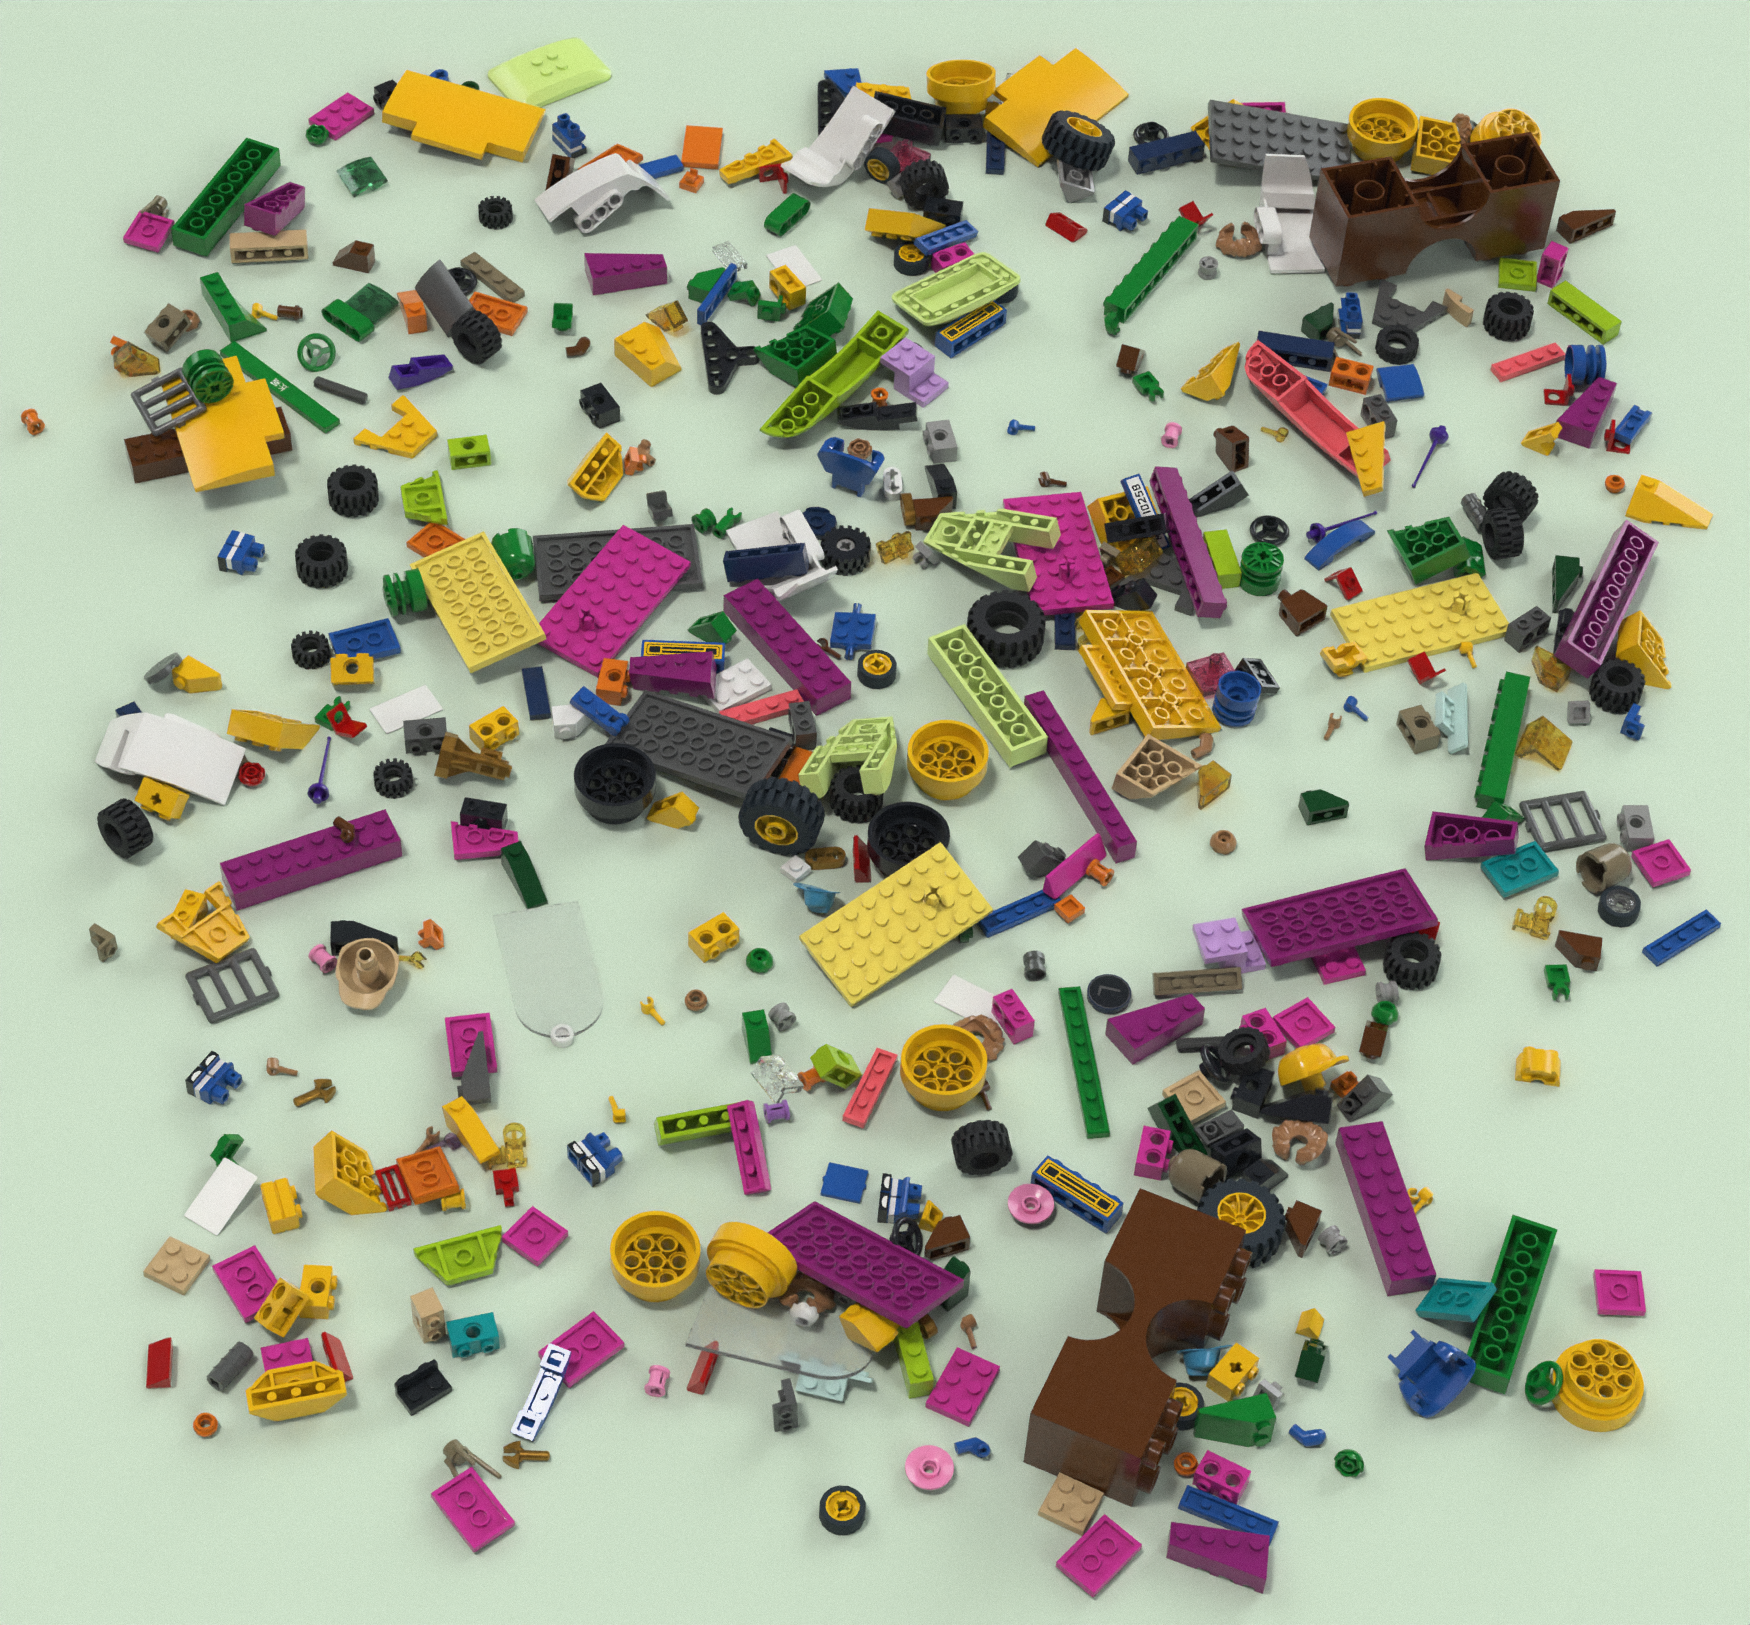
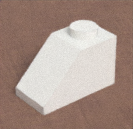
M573 705L552 706V723L555 739L577 737L593 721Z

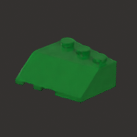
M838 282L810 301L801 315L802 319L799 323L795 324L793 329L796 330L807 325L829 337L834 333H840L845 328L844 325L848 319L853 298Z
M807 325L787 333L783 339L769 341L767 346L761 348L759 345L754 348V352L770 374L796 387L806 376L812 375L837 354L835 339Z
M1450 517L1427 521L1421 526H1405V529L1394 531V529L1387 530L1401 561L1415 584L1470 558L1467 546Z

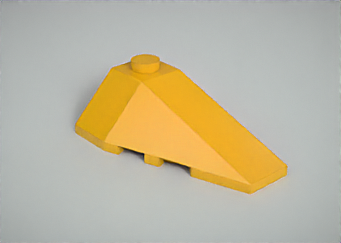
M1239 341L1223 348L1210 360L1211 363L1198 370L1199 374L1196 378L1194 376L1189 378L1181 387L1182 392L1206 401L1222 398L1231 383L1240 348Z
M1641 475L1625 516L1643 523L1651 524V521L1663 522V525L1676 523L1681 524L1682 527L1707 530L1713 514L1662 481Z
M858 1302L848 1307L839 1316L847 1338L875 1352L880 1351L898 1335L897 1329L900 1325Z

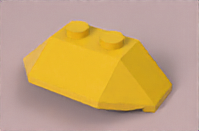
M606 432L579 463L568 478L567 485L584 499L605 501L623 476L622 446Z
M317 1361L267 1370L251 1387L245 1390L249 1414L272 1421H281L325 1412L347 1395L343 1372Z

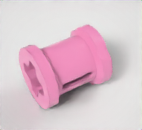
M1169 422L1166 424L1165 434L1161 438L1163 446L1175 448L1178 445V436L1182 433V427L1178 423Z
M323 944L316 945L308 955L312 962H316L320 966V970L323 973L332 971L337 965L338 959L335 956H331Z
M653 1365L649 1368L650 1377L644 1390L650 1396L662 1397L666 1392L664 1386L666 1379L670 1377V1371L664 1366Z

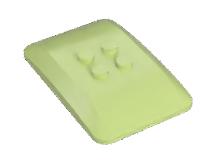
M572 37L541 46L509 59L488 71V78L505 98L536 107H543L610 80L611 71L580 38Z
M980 252L893 293L892 301L923 325H939L953 321L996 300L1021 282V278L1016 272L990 254Z

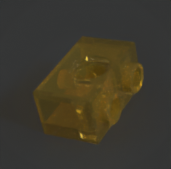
M1155 536L1138 538L1119 554L1115 561L1124 576L1140 574L1162 555L1163 551Z

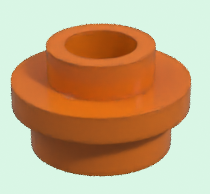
M1610 475L1605 480V486L1609 492L1618 493L1624 488L1625 481L1618 475Z
M210 1413L199 1414L193 1422L194 1431L202 1437L211 1436L218 1428L216 1417ZM205 1424L210 1425V1426L205 1427V1428L202 1427V1426L205 1425Z
M1189 1452L1179 1454L1174 1460V1469L1182 1476L1193 1475L1198 1467L1197 1459ZM1182 1464H1188L1190 1467H1184Z

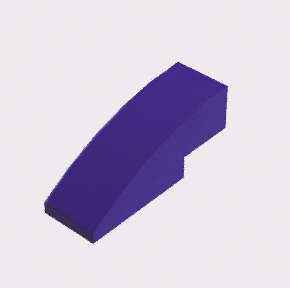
M445 354L411 357L409 364L392 365L388 378L397 390L424 384L444 375L453 369V365Z

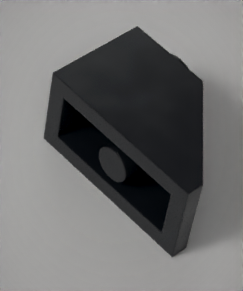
M1258 1159L1242 1172L1241 1178L1246 1179L1245 1181L1247 1182L1256 1181L1259 1183V1186H1265L1271 1190L1286 1179L1288 1173L1273 1160Z

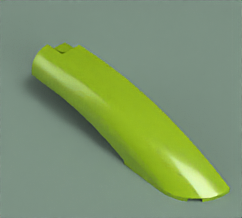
M877 310L860 331L832 359L812 375L805 377L760 428V432L773 437L785 438L802 434L815 426L846 401L881 365L880 357L908 335L909 329Z

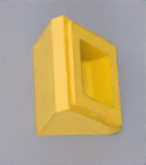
M931 1200L926 1202L918 1226L922 1230L933 1232L938 1221L942 1219L943 1213Z
M1315 1308L1303 1311L1295 1333L1319 1339L1324 1318Z

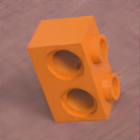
M1336 357L1328 386L1366 395L1374 366Z

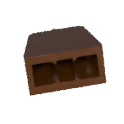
M1235 426L1223 429L1217 428L1213 436L1216 439V454L1229 471L1233 470L1234 472L1248 468L1249 436Z
M1284 589L1278 594L1277 598L1281 601L1279 616L1295 636L1325 620L1328 606L1307 591L1300 589L1291 595Z

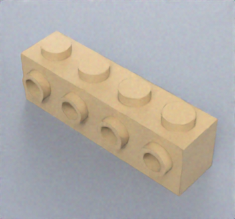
M306 230L280 231L276 236L265 232L229 233L231 263L308 259Z

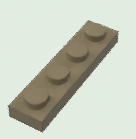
M476 252L460 260L461 267L472 271L479 281L503 300L514 303L525 296V290Z
M1241 967L1152 973L1153 995L1242 989Z

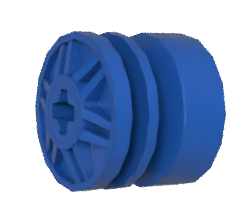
M1568 345L1564 364L1565 379L1567 374H1571L1572 385H1582L1584 379L1587 385H1591L1598 377L1605 379L1607 361L1603 345H1596L1595 347L1594 345H1588L1586 352L1583 345Z
M1230 671L1223 674L1219 679L1213 701L1212 711L1214 716L1220 722L1233 727L1249 724L1254 719L1261 694L1259 681L1254 676L1242 671Z

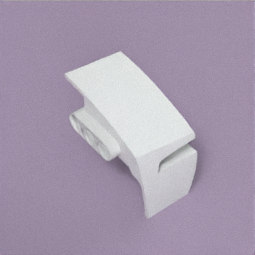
M853 86L833 118L809 148L804 147L797 151L795 156L790 161L782 163L781 167L809 185L829 187L843 184L854 170L856 171L861 168L866 156L870 153L875 142L896 111Z
M615 153L599 159L563 178L539 195L535 202L550 223L572 207L576 212L573 216L575 224L583 233H589L623 204V196L630 190H639L643 186H648L667 201L671 199L659 183L643 168L631 160L625 162L619 154Z
M1265 154L1260 204L1254 210V223L1260 243L1265 246L1270 274L1319 273L1325 271L1324 264L1309 238L1315 198L1305 155Z
M799 509L780 516L778 511L726 530V534L736 550L796 543L806 544L809 559L807 574L760 580L778 602L827 582L837 573L838 569L836 566L828 570L820 566L818 561L824 559L823 549Z
M145 712L128 714L111 720L95 762L122 774L134 776L139 774L173 785L224 806L246 748L222 739L219 734L177 715L166 713L163 718Z

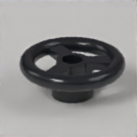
M1147 122L1140 124L1134 129L1133 138L1138 144H1143L1147 142L1142 139L1160 140L1158 137L1159 131L1163 133L1164 138H1168L1169 133L1162 125L1156 122Z
M460 267L449 269L459 286L470 285L462 289L465 294L475 289L477 277L472 271Z
M1265 515L1253 520L1250 525V534L1257 542H1266L1276 546L1287 540L1289 527L1282 519L1276 516ZM1263 522L1262 530L1256 533V526ZM1279 525L1282 527L1283 532L1278 531ZM1264 536H1275V537H1278L1279 539H1276V540H1267V539H1263L1262 537H1264Z
M1210 1044L1203 1045L1200 1049L1203 1062L1199 1064L1202 1074L1207 1079L1214 1077L1221 1083H1229L1232 1079V1073H1228L1223 1067L1218 1055L1219 1050ZM1221 1068L1225 1071V1077L1222 1076Z
M907 1216L899 1218L893 1226L889 1240L894 1245H899L920 1256L923 1238L918 1224ZM904 1223L909 1224L907 1231H899ZM913 1233L915 1234V1238H916V1247H915V1250H914V1247H913V1244H912V1243H913V1238H912Z

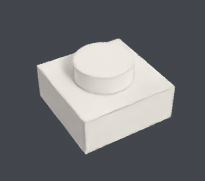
M795 855L780 867V873L793 883H798L811 873V866Z

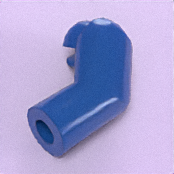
M1294 1424L1288 1432L1306 1447L1322 1444L1326 1439L1324 1430L1313 1429L1304 1431L1297 1424Z
M977 1437L954 1443L957 1455L970 1452L980 1458H985L990 1454L989 1445Z

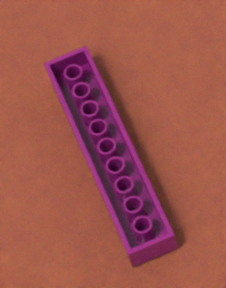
M1627 519L1613 533L1554 654L1560 661L1587 679L1601 666L1659 543Z

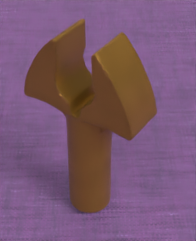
M314 1080V1090L293 1099L294 1105L298 1107L316 1098H323L325 1103L329 1102L335 1095L336 1088L334 1086L328 1090L323 1089L332 1086V1080Z
M515 1441L503 1447L504 1453L516 1454L512 1457L503 1456V1462L515 1469H519V1463L523 1460L548 1461L550 1458L549 1451L524 1450L521 1448V1441Z

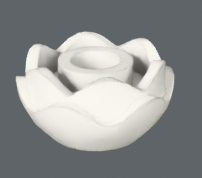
M805 1302L793 1303L792 1308L789 1310L792 1321L800 1326H810L819 1317L817 1308L815 1306L810 1307Z

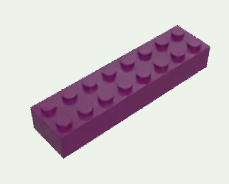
M759 579L724 595L723 612L793 690H798L803 701L810 702L811 710L816 716L851 699V681Z
M386 809L348 821L355 826V838L350 843H344L340 839L341 830L332 826L221 862L222 880L236 911L402 857L401 840Z
M1383 1121L1340 1127L1335 1144L1387 1297L1430 1290L1434 1284L1436 1272Z

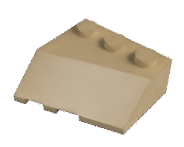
M1147 734L1116 773L1112 789L1128 799L1151 798L1199 770L1202 765Z

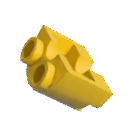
M1356 642L1343 643L1337 649L1334 646L1325 647L1320 652V656L1338 677L1353 674L1352 670L1360 663L1363 666L1368 659Z
M1531 1046L1523 1048V1052L1516 1058L1515 1080L1530 1083L1533 1080H1541L1544 1082V1085L1560 1087L1561 1060L1558 1057V1052L1555 1050L1535 1049Z

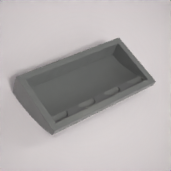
M440 259L423 274L415 286V290L448 338L451 336L452 324L469 311L476 310Z

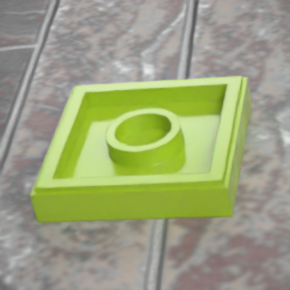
M1499 258L1498 288L1536 291L1537 262Z

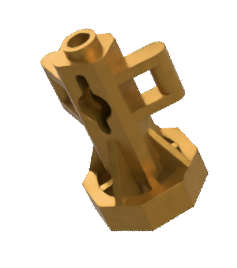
M446 732L434 776L447 779V777L461 773L473 772L504 780L505 777H510L512 766L508 765L509 761L501 759L503 752L482 747L480 754L475 753L457 734Z

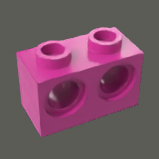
M1551 241L1542 253L1537 274L1538 283L1552 289L1562 277L1568 247Z
M965 242L932 253L931 268L937 273L974 255V253Z
M1010 989L993 996L991 1012L1013 1045L1032 1037L1035 1020L1014 990Z
M1266 1008L1242 1016L1239 1028H1257L1264 1034L1270 1048L1269 1059L1284 1054L1287 1040ZM1249 1045L1251 1052H1253L1254 1046Z
M1143 1126L1134 1170L1135 1176L1161 1181L1162 1172L1167 1173L1170 1159H1166V1153L1171 1154L1173 1141L1169 1140L1171 1131Z
M1207 1450L1195 1471L1192 1484L1199 1490L1209 1492L1237 1505L1249 1483L1251 1471ZM1205 1473H1212L1214 1476H1209ZM1229 1483H1232V1484H1234V1485H1236V1486H1235V1487H1231V1486H1229L1228 1484H1229Z

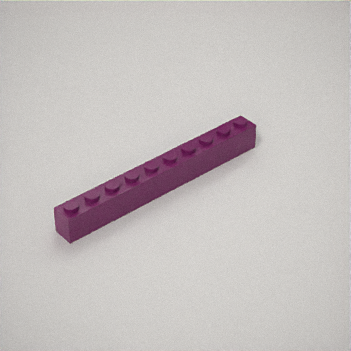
M1155 466L1149 482L1160 513H1167L1170 528L1168 535L1197 617L1221 618L1223 611L1227 608V599L1223 595L1222 586L1219 584L1217 572L1212 565V558L1208 554L1207 545L1204 543L1202 531L1197 524V517L1193 513L1192 504L1187 496V490L1182 483V477L1177 468Z
M1042 690L1026 695L1024 705L1048 736L1046 751L1096 833L1101 835L1103 844L1115 864L1135 858L1137 840L1045 691Z

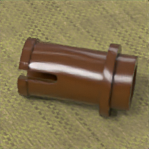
M278 305L277 316L294 318V320L302 319L303 308L299 307V305H295V307Z

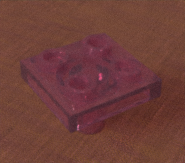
M908 139L902 142L898 141L890 150L899 160V173L914 161L931 159V153L914 147L911 140L909 142Z
M1224 652L1219 654L1213 653L1208 657L1186 663V669L1203 697L1216 694L1221 676L1227 672L1235 671Z

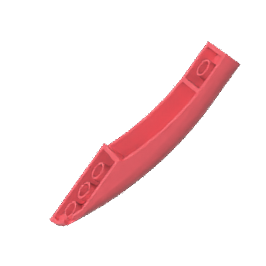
M1257 340L1250 347L1245 357L1246 363L1244 367L1249 380L1305 436L1358 478L1346 432L1359 428L1335 408L1310 383L1305 375ZM1385 448L1383 467L1391 461L1388 450Z

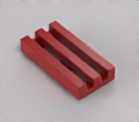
M397 1164L375 1170V1176L389 1212L394 1211L395 1207H398V1209L403 1208L402 1205L404 1204L407 1206L412 1205ZM392 1171L395 1173L404 1198L402 1199L399 1198L390 1172ZM382 1174H385L395 1201H391Z

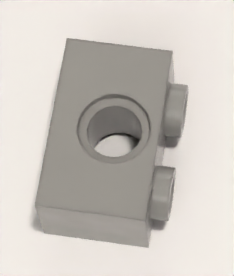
M950 421L926 422V430L923 431V441L927 442V454L931 456L933 464L957 461L958 447Z
M1623 805L1620 814H1617V826L1621 828L1620 842L1624 844V849L1627 852H1632L1652 845L1655 838L1648 805Z

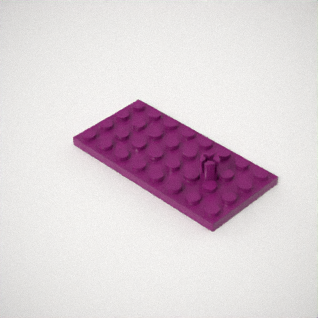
M1406 868L1242 909V917L1271 967L1438 925V918Z
M816 1201L767 1232L790 1251L796 1261L797 1270L906 1329L962 1289L964 1285V1279L899 1245H894L892 1241Z

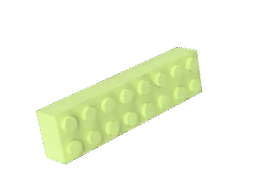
M965 624L928 638V656L1009 767L1046 753L1048 736Z

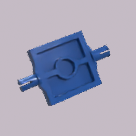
M857 603L853 604L852 613L835 612L830 647L846 650L844 656L846 660H849V658L852 660L856 650H871L876 614L861 613L862 605L858 603V606Z

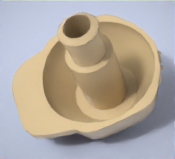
M374 938L358 939L343 946L339 953L335 971L336 978L339 981L341 1001L346 1006L355 1009L372 1010L377 1008L382 1003L387 992L395 984L399 965L398 954L388 944Z

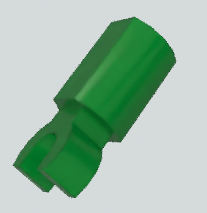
M729 508L727 515L723 516L712 528L713 535L722 539L726 535V530L733 528L735 523L741 521L742 512L733 515V508Z

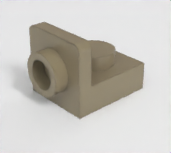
M94 923L89 928L91 942L97 947L99 960L104 962L109 957H112L118 949L115 935Z

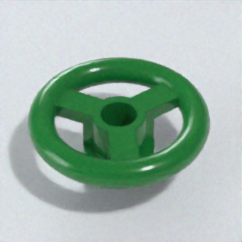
M312 333L305 336L297 349V357L300 364L312 372L328 369L336 356V349L332 340L320 333ZM310 340H323L327 343L328 347L322 348L317 344H312ZM304 346L307 347V356L311 358L310 364L303 357ZM318 349V355L314 356L313 351ZM330 353L329 359L325 364L316 366L322 354Z
M1544 1361L1530 1370L1525 1383V1395L1530 1403L1544 1405L1557 1396L1563 1383V1371L1558 1363ZM1551 1368L1554 1369L1556 1373V1381L1554 1385L1551 1384V1380L1549 1378ZM1547 1389L1549 1391V1393L1542 1398H1536L1533 1396L1540 1390Z

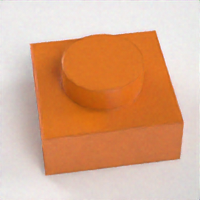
M1072 894L1054 905V910L1067 923L1085 913V907Z

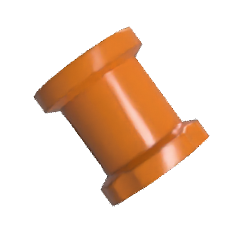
M880 387L871 391L872 402H876L878 407L888 406L886 403L888 398L886 389Z
M31 408L22 412L21 421L27 425V430L30 434L36 435L44 430L45 424L38 418V413L35 409Z
M1094 859L1087 867L1085 874L1093 876L1100 881V885L1106 886L1113 878L1114 870L1106 868L1100 864L1098 859Z
M814 1065L810 1070L797 1074L801 1087L806 1091L811 1090L813 1085L826 1081L820 1078Z

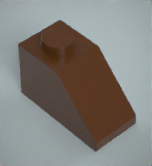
M552 154L545 191L573 173L575 159Z
M355 240L339 250L333 261V266L369 274L375 263L374 244Z
M1122 344L1116 367L1121 368L1120 372L1130 375L1132 371L1137 372L1145 355V350Z
M953 497L913 499L916 519L915 530H930L940 513H951Z
M1559 930L1555 947L1575 968L1597 971L1601 959L1603 938Z
M1367 1020L1359 1052H1362L1364 1057L1376 1059V1056L1381 1057L1389 1025Z
M1296 1200L1293 1208L1288 1207L1285 1213V1220L1287 1221L1285 1231L1297 1256L1303 1258L1319 1225L1322 1210Z
M961 1215L948 1216L938 1221L925 1245L924 1257L933 1261L969 1250L970 1235Z

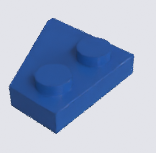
M859 68L824 70V78L830 79L844 98L847 97L851 88L856 85V82L862 83Z

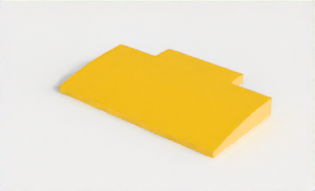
M1077 48L1073 49L1054 65L1039 55L996 88L993 95L1004 103L985 116L983 128L1036 167H1039L1054 156L1042 144V135L1052 114L1060 110H1067L1098 121L1127 99L1129 94L1107 72Z
M406 70L382 111V123L413 131L411 134V140L476 159L482 160L485 152L523 163L546 113V109Z
M237 356L223 359L234 380L230 393L220 401L204 403L207 408L205 412L186 421V424L180 428L178 426L174 427L195 492L275 476L274 464L266 442L285 438L284 431L266 379L245 382ZM178 377L162 385L163 392L182 381ZM187 389L166 399L167 406L189 395ZM193 401L170 413L171 418L174 419L197 407Z
M1084 611L1079 624L1092 645H1081L1078 651L1112 710L1130 709L1144 736L1146 737L1149 734L1158 740L1198 736L1202 733L1220 731V724L1152 611Z

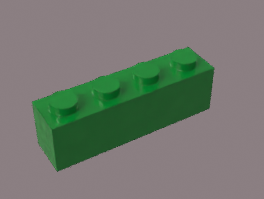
M218 272L200 277L202 295L230 342L267 331V328L232 296Z

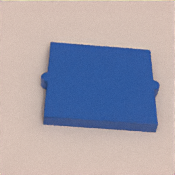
M829 1162L826 1175L822 1177L823 1186L820 1196L860 1204L863 1190H866L865 1183L868 1170Z

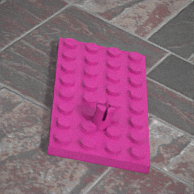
M1081 492L1003 499L1004 509L1057 518L1061 536L1053 549L1013 542L1017 558L1033 560L1037 579L1031 590L1027 592V595L1031 601L1034 600L1044 612V616L1084 612L1085 610L1114 609V601Z
M622 525L539 622L545 633L546 640L537 644L598 678L603 659H614L688 571L691 567V562Z

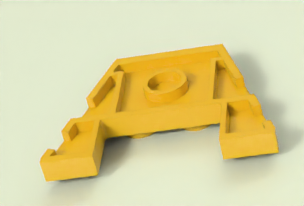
M402 395L391 407L392 411L403 416V418L382 437L364 428L353 438L355 445H369L370 449L378 450L381 448L388 450L390 454L413 459L437 437V430Z
M220 881L204 892L207 900L217 910L189 929L173 913L159 921L156 926L158 930L215 963H218L248 942L250 938L239 915L234 913L231 907V900L225 896L223 892L224 887Z

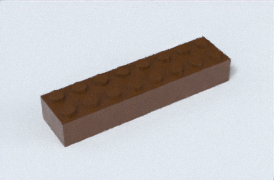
M276 407V411L285 438L266 442L270 455L292 451L291 434L282 407ZM170 429L159 436H153L151 433L124 439L126 456L135 483L189 472L175 429Z

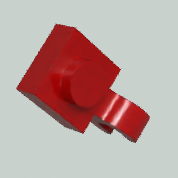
M516 1168L493 1171L496 1195L503 1194L505 1207L514 1206L513 1192H519Z

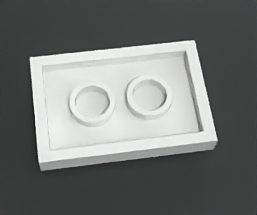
M747 658L716 674L715 699H708L705 695L701 696L719 714V711L743 705L770 691L771 683Z

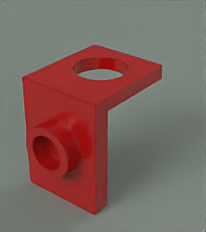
M781 163L760 166L759 181L778 180L783 194H786L789 178L787 172H784L781 167ZM765 171H774L771 176H764Z
M1194 201L1178 209L1183 218L1199 224L1198 227L1206 223L1213 216V213H1210L1203 217Z
M1567 374L1563 390L1544 389L1545 405L1568 406L1570 396L1574 395L1571 374ZM1555 394L1559 399L1551 400L1548 396Z
M1612 419L1609 429H1605L1604 441H1607L1606 451L1630 454V445L1624 443L1626 445L1625 448L1615 446L1616 442L1621 441L1614 438L1616 420Z
M1352 567L1338 570L1324 578L1325 581L1336 579L1346 600L1363 592Z
M1425 651L1407 660L1419 685L1446 671L1444 668L1435 672Z
M339 703L326 713L336 735L354 738L367 728L366 723L351 720L343 703ZM341 711L343 719L341 722L336 723L334 720L335 713Z

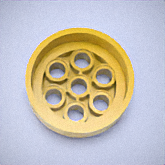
M949 60L931 66L926 72L927 93L935 99V105L946 107L945 114L980 113L987 108L988 98L996 90V71L991 65L984 62Z
M1387 98L1367 99L1356 104L1350 111L1347 136L1352 143L1355 154L1362 160L1367 161L1392 156L1394 162H1397L1415 143L1418 119L1415 113L1401 102Z
M1507 108L1484 116L1473 129L1470 142L1531 132L1540 146L1542 136L1538 125L1529 115L1517 109Z
M954 720L930 722L915 731L909 740L907 769L912 779L928 796L939 800L959 799L970 793L985 777L989 755L988 745L979 731L963 722Z
M947 1024L931 1025L915 1032L903 1046L900 1063L902 1083L916 1101L926 1108L935 1111H951L960 1108L973 1099L981 1091L985 1083L987 1071L985 1048L976 1036L963 1028Z
M648 1211L634 1215L624 1221L612 1237L610 1262L613 1276L623 1289L638 1299L647 1302L670 1300L687 1289L697 1277L700 1268L701 1251L698 1235L686 1220L669 1212Z
M741 1222L722 1224L707 1246V1256L710 1263L706 1269V1277L709 1283L722 1296L744 1307L761 1308L766 1305L769 1298L782 1296L797 1273V1264L790 1251L769 1233L749 1224Z
M1591 1339L1569 1347L1558 1357L1556 1363L1562 1368L1563 1383L1552 1403L1563 1418L1581 1429L1593 1432L1613 1431L1631 1421L1641 1402L1644 1382L1640 1369L1626 1349L1609 1340ZM1554 1369L1550 1377L1552 1385H1554L1556 1381V1373Z

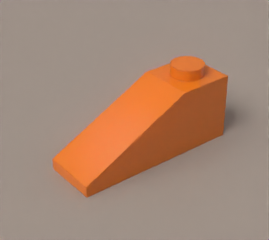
M411 290L397 293L408 334L426 332V312L417 291Z

